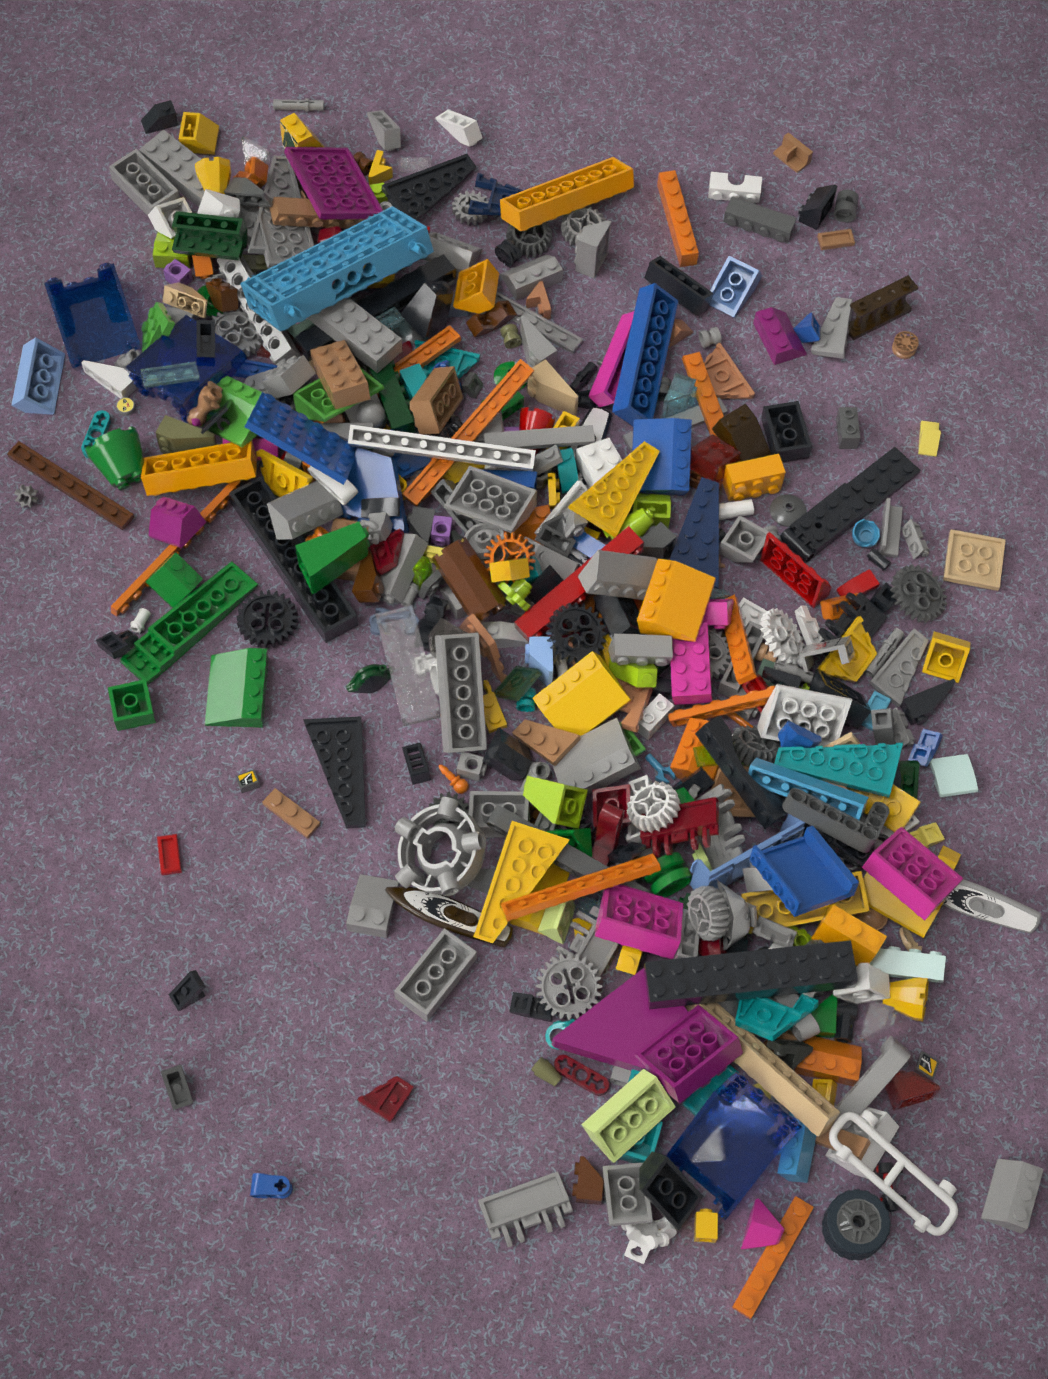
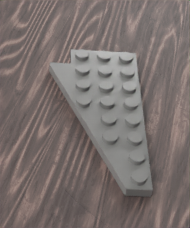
M274 155L271 162L267 183L264 188V192L271 202L274 197L301 198L294 170L286 156ZM259 206L248 253L264 254L267 268H271L314 246L309 227L273 225L270 207Z

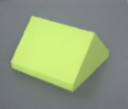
M573 900L546 908L538 932L558 943L564 944L576 910Z

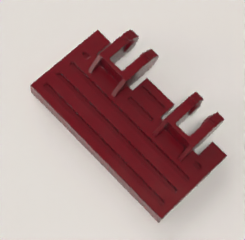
M717 797L679 804L680 811L677 812L678 817L672 818L673 823H668L667 828L661 827L660 832L654 829L652 833L648 830L644 832L640 829L642 844L646 845V849L651 848L652 840L653 854L655 857H660L661 843H664L666 855H672L673 843L689 841L690 833L692 850H698L700 835H702L704 847H710L711 836L719 835V800Z

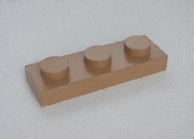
M276 788L262 802L266 808L307 839L320 826V822Z

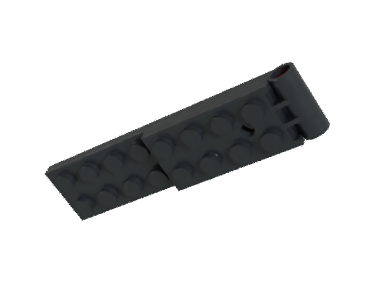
M893 447L849 483L842 484L792 523L790 528L785 529L781 533V540L795 554L799 555L804 563L809 562L858 521L920 473V469L896 447Z

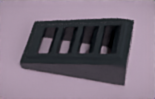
M764 666L762 673L764 679L774 685L780 684L799 688L800 676Z
M421 742L402 747L412 785L430 781L431 776ZM419 751L418 754L408 756V753ZM421 758V760L410 762L411 760ZM422 765H423V767L416 768V769H412L413 767H417V766H422Z

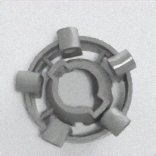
M441 797L440 804L421 810L411 820L402 817L396 823L395 832L401 835L398 844L400 871L395 875V878L403 887L408 888L412 884L414 887L427 893L451 896L466 887L478 874L485 857L486 838L478 823L468 813L457 808L458 800ZM442 818L448 821L460 823L459 826L450 823H441L427 830V828L431 824ZM469 826L471 827L472 833H468L466 831L469 828ZM445 832L451 838L452 850L457 852L451 863L444 860L439 864H431L425 858L431 857V849L434 843ZM416 847L418 862L423 871L428 875V878H426L422 871L415 866ZM436 880H438L440 887L433 888Z

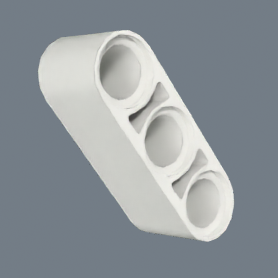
M312 466L307 469L311 476L343 505H346L358 494V490L348 480L343 485Z

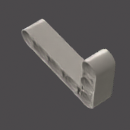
M890 1036L880 1048L881 1055L835 1106L840 1111L837 1119L846 1112H854L860 1115L908 1061L911 1054L893 1036ZM847 1121L842 1129L846 1131L853 1121Z

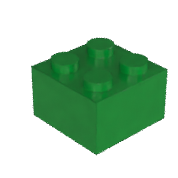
M146 679L108 687L117 731L156 723Z

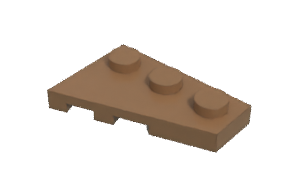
M526 719L512 732L516 739L554 766L581 739L580 735Z

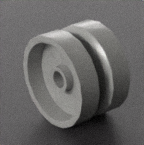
M479 523L472 526L464 537H466L487 569L490 565L485 564L484 561L490 560V557H485L484 553H490L491 551L486 549V546L488 545L493 548L494 545L490 540L493 539L497 543L499 541L496 537L497 535L504 539V531L486 523ZM500 546L494 553V562L499 561L503 557V551ZM504 549L506 552V557H504V561H506L509 556V553L506 549Z

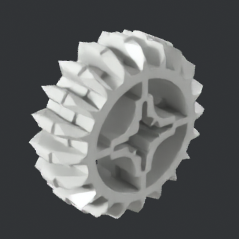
M656 780L653 784L648 782L647 786H641L639 791L634 790L635 796H630L631 802L627 803V814L630 821L636 828L644 832L648 830L651 833L654 829L660 832L661 827L667 828L668 823H673L672 818L678 817L677 812L680 811L679 804H681L678 794L672 786L666 785L663 781L659 783Z

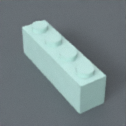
M889 946L888 949L880 948L869 964L889 974V977L902 979L920 977L928 978L929 982L943 983L946 956H942L941 952L930 951L929 954L921 953V950L909 949L908 952L901 951L899 947Z

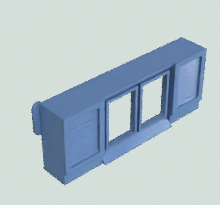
M788 814L780 829L781 832L758 844L757 847L762 851L800 838L805 829V822ZM753 848L712 871L706 867L701 859H696L690 869V872L693 873L690 886L693 890L701 886L718 888L717 880L728 886L743 877V868L750 866V855Z

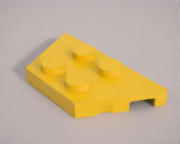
M263 449L256 451L257 457L262 459L263 467H260L264 476V481L273 494L282 497L310 484L313 476Z
M861 616L856 617L842 636H851L855 652L851 661L842 664L838 650L830 651L817 669L836 678L852 683L857 682L877 655L874 646L871 644L869 633H866L863 628Z

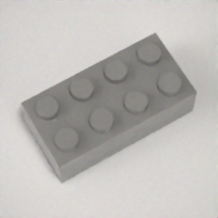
M137 149L109 166L111 179L147 216L155 206L180 198L179 191Z
M444 928L395 989V999L428 1022L477 960V952Z

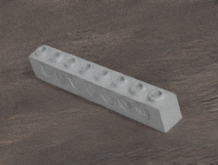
M243 255L240 261L218 258L217 262L220 265V272L227 277V283L237 288L238 300L241 302L240 307L248 314V321L255 326V333L263 340L262 345L270 352L272 362L276 365L283 359L288 360L292 356H300L286 330H277L249 308L240 283L247 280L248 277H253L252 275L254 274Z

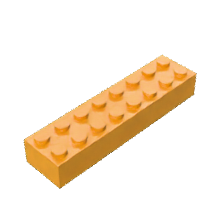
M611 157L500 199L501 219L519 231H526L528 228L541 225L543 222L554 220L564 214H570L577 209H583L587 205L598 203L600 200L611 198L613 195L624 193L634 188L633 168L615 157Z

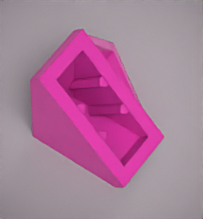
M759 1198L755 1199L751 1209L741 1249L779 1244L784 1232L782 1225Z

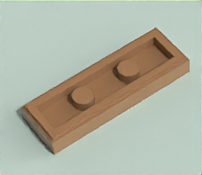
M843 1129L837 1135L839 1142L847 1146L859 1160H862L871 1144L870 1140ZM830 1130L819 1137L816 1136V1144L836 1151L829 1141Z

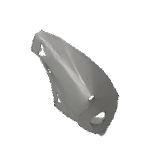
M717 880L719 893L723 894V898L727 901L726 906L729 907V929L726 931V935L723 936L724 950H727L748 933L751 921L749 907L745 900Z

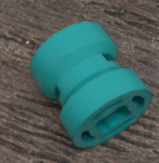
M530 687L522 697L520 696L516 702V709L518 711L533 712L535 710L533 697L536 695V690Z

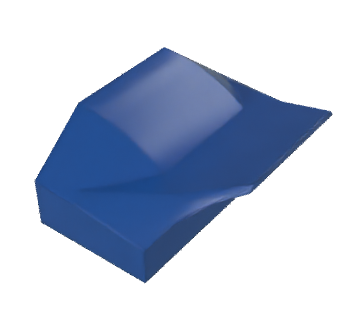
M789 720L778 733L781 747L803 746V748H815L822 742L821 736Z

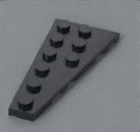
M464 154L382 185L381 190L393 207L418 221L475 171L476 165L468 154Z
M361 716L303 719L345 827H366Z

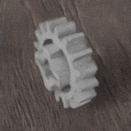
M474 190L470 194L468 191H465V195L459 193V198L455 197L454 202H452L455 219H460V223L466 221L467 225L470 222L476 225V221L482 223L483 218L487 219V215L468 214L471 200L489 203V201H486V196L481 197V193L475 194Z

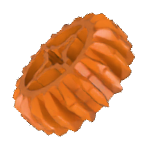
M504 532V539L497 535L496 537L499 540L497 543L493 539L490 540L494 545L493 548L488 545L486 546V549L491 552L484 553L485 557H490V560H485L484 563L494 562V553L500 546L503 551V557L499 561H504V557H506L504 549L510 555H515L514 560L525 553L526 558H528L529 569L533 570L529 562L535 563V559H530V556L535 555V552L528 551L533 545L530 544L526 547L525 544L528 542V539L526 538L521 542V534L515 539L514 532H511V538H508L507 532ZM514 542L519 544L522 548L516 551H511L508 549L505 543Z

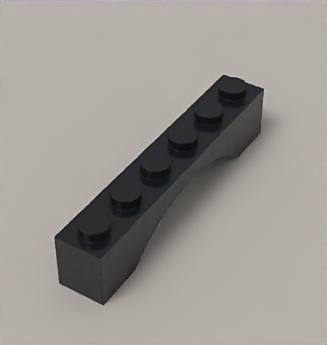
M720 716L703 725L695 733L764 829L772 826L788 814L782 807L783 801L781 798L758 784L744 769L734 749L732 732Z

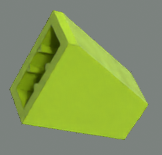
M609 658V669L615 677L635 687H656L657 668L654 664L644 666L637 665V663L619 665L612 662L611 658Z

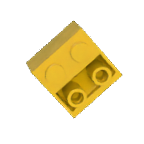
M183 112L179 142L193 153L215 155L219 125L201 113Z

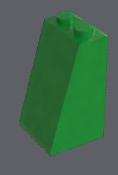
M360 522L295 545L299 567L312 594L321 590L368 555L370 544L367 538H369L366 527L362 528Z

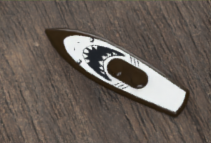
M398 886L386 887L385 889L386 893L403 909L439 928H445L450 932L505 948L512 939L513 928L509 925L505 926L493 943L473 937L481 911L448 896L427 893L414 887L405 888Z

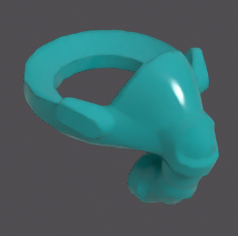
M575 1019L556 1021L546 1030L545 1038L551 1048L560 1050L551 1045L550 1033L556 1028L564 1030Z

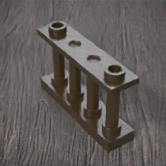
M907 275L850 304L851 309L856 314V318L849 322V336L853 341L911 312L912 308L905 299L908 294L919 288L911 277Z

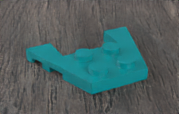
M801 994L793 1008L765 997L739 1000L735 1026L774 1041L819 1006V1000Z

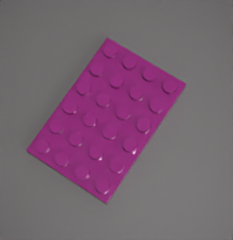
M285 148L284 153L319 219H368L369 216L372 217L374 214L383 211L349 148Z

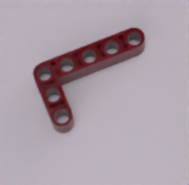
M607 802L603 805L598 818L595 844L592 849V858L606 866L610 863L607 855L618 846L624 816L623 809Z

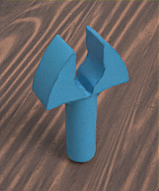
M651 753L646 755L645 759L658 772V775L655 777L657 782L661 783L663 781L666 785L669 784L664 774H669L675 780V774L670 766L663 767Z

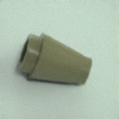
M540 1057L531 1068L534 1072L533 1075L552 1084L554 1087L562 1078L547 1058Z

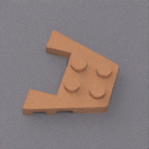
M471 614L459 626V629L463 634L479 633L480 654L484 658L487 657L489 659L492 672L502 683L507 679V675L502 672L504 666L499 660L500 654L496 642L476 616Z
M616 677L631 699L630 702L619 709L628 713L621 722L622 728L637 733L640 728L639 722L643 719V711L648 705L653 688L635 687Z

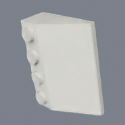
M777 684L762 710L757 729L761 738L780 741L778 733L789 720L821 736L822 742L818 746L824 747L840 738L852 699Z

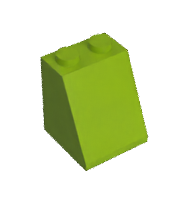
M527 776L523 796L552 823L579 828L588 790Z

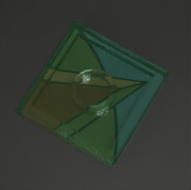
M516 666L495 689L494 694L498 698L519 701L542 673L539 669Z

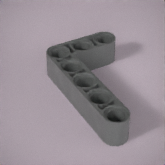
M793 788L789 791L782 805L784 811L863 853H867L872 849L890 811L886 804L875 802L866 815L864 822H861L798 788Z

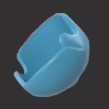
M862 519L852 529L853 541L860 547L871 548L880 538V529L874 521Z

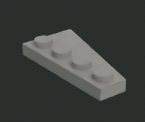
M913 628L869 682L882 695L892 699L891 702L898 707L903 701L904 694L916 671L917 664L922 657L928 639Z

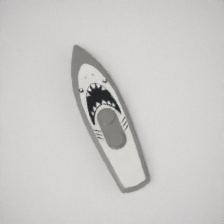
M964 879L948 895L943 903L944 906L967 916L1030 934L1037 929L1042 916L1040 912L1022 903Z

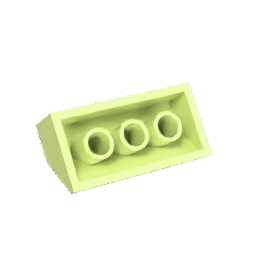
M643 1069L581 1125L591 1140L615 1163L676 1106L658 1078Z

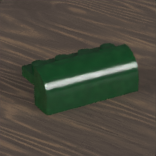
M180 211L175 213L172 228L176 233L172 246L173 253L241 260L243 249L247 247L248 241L247 226L242 218Z

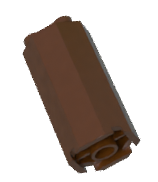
M466 537L442 549V555L438 556L436 554L433 556L432 561L468 616L474 614L482 624L491 613L496 615L506 606L507 600L496 583L492 582L490 574Z

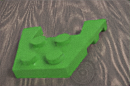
M156 302L154 307L149 310L147 321H144L142 324L141 375L147 377L154 366L153 351L161 335L169 337L175 325V322L171 321V316L167 315L168 311L163 303Z

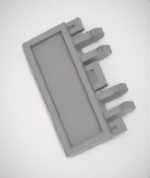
M723 784L716 786L695 800L717 797L719 800V835L711 836V845L705 848L712 870L741 855L743 851L739 845L745 841L744 835L733 837L742 830L741 824L734 823L732 813L728 811L735 806L734 800L724 801L731 796L732 792L731 789H725Z
M593 906L589 913L595 916L596 920L581 911H578L576 914L580 919L592 925L589 931L576 922L570 924L572 928L586 937L577 933L569 949L579 954L580 961L583 957H586L585 964L593 962L591 970L598 969L594 975L595 977H600L619 943L595 937L599 908ZM558 946L556 949L562 955L566 956L567 953H570L571 958L575 956L561 946ZM564 968L563 970L566 972H563L567 985L574 987L573 983H569L567 970ZM578 968L571 970L572 978L577 980L581 977V971ZM553 974L554 977H556L559 980H562L560 974ZM579 988L577 990L582 994L586 995V990L584 988Z
M558 1171L478 1200L492 1241L501 1238L498 1230L501 1229L507 1247L512 1246V1239L507 1230L513 1227L520 1243L525 1242L519 1225L520 1221L524 1229L541 1223L539 1214H541L546 1230L549 1233L553 1231L552 1224L548 1218L549 1214L554 1213L560 1228H563L565 1223L559 1207H562L564 1215L573 1212Z

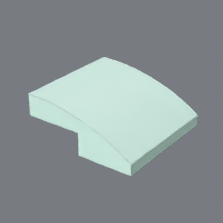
M968 754L935 758L929 763L935 777L934 784L940 797L978 792L974 770Z

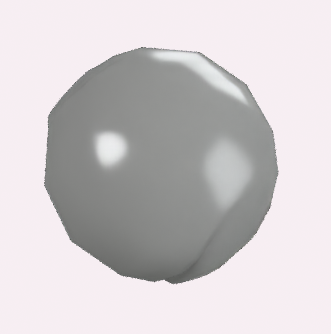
M364 401L356 411L357 420L360 423H373V428H379L386 419V411L376 401Z

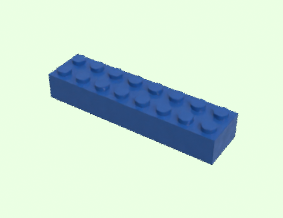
M656 283L639 288L612 410L615 415L633 426V420L653 419L678 305V300Z

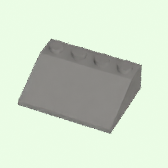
M469 465L444 505V508L511 533L531 515L537 505V490Z
M618 718L580 736V741L556 766L553 765L558 783L587 789L586 796L593 793L592 789L604 788L641 769Z

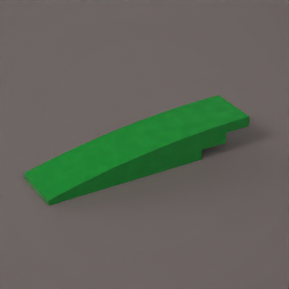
M231 561L148 627V632L134 643V648L120 658V663L139 680L146 679L149 685L228 616L258 584Z

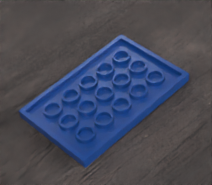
M262 392L244 427L344 485L355 460L354 455L357 447L349 446L348 441L340 438L337 433L326 430L320 423L309 420L303 413L292 410L288 404L281 403L272 395Z

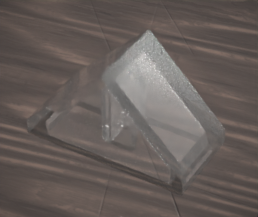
M721 1126L716 1127L690 1159L693 1163L726 1159L724 1134Z

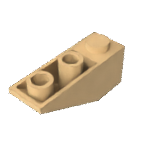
M179 282L164 286L163 303L206 318L208 300L196 290Z

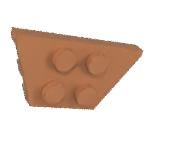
M718 343L714 351L707 356L704 362L716 397H720V399L754 398V391L721 343Z

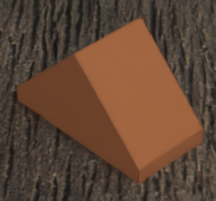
M674 319L668 348L693 333L683 320Z

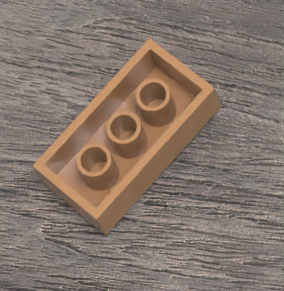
M345 340L310 350L313 368L335 410L370 399L368 382Z
M454 366L434 368L410 401V410L413 412L415 426L418 428L419 434L440 433L463 400Z

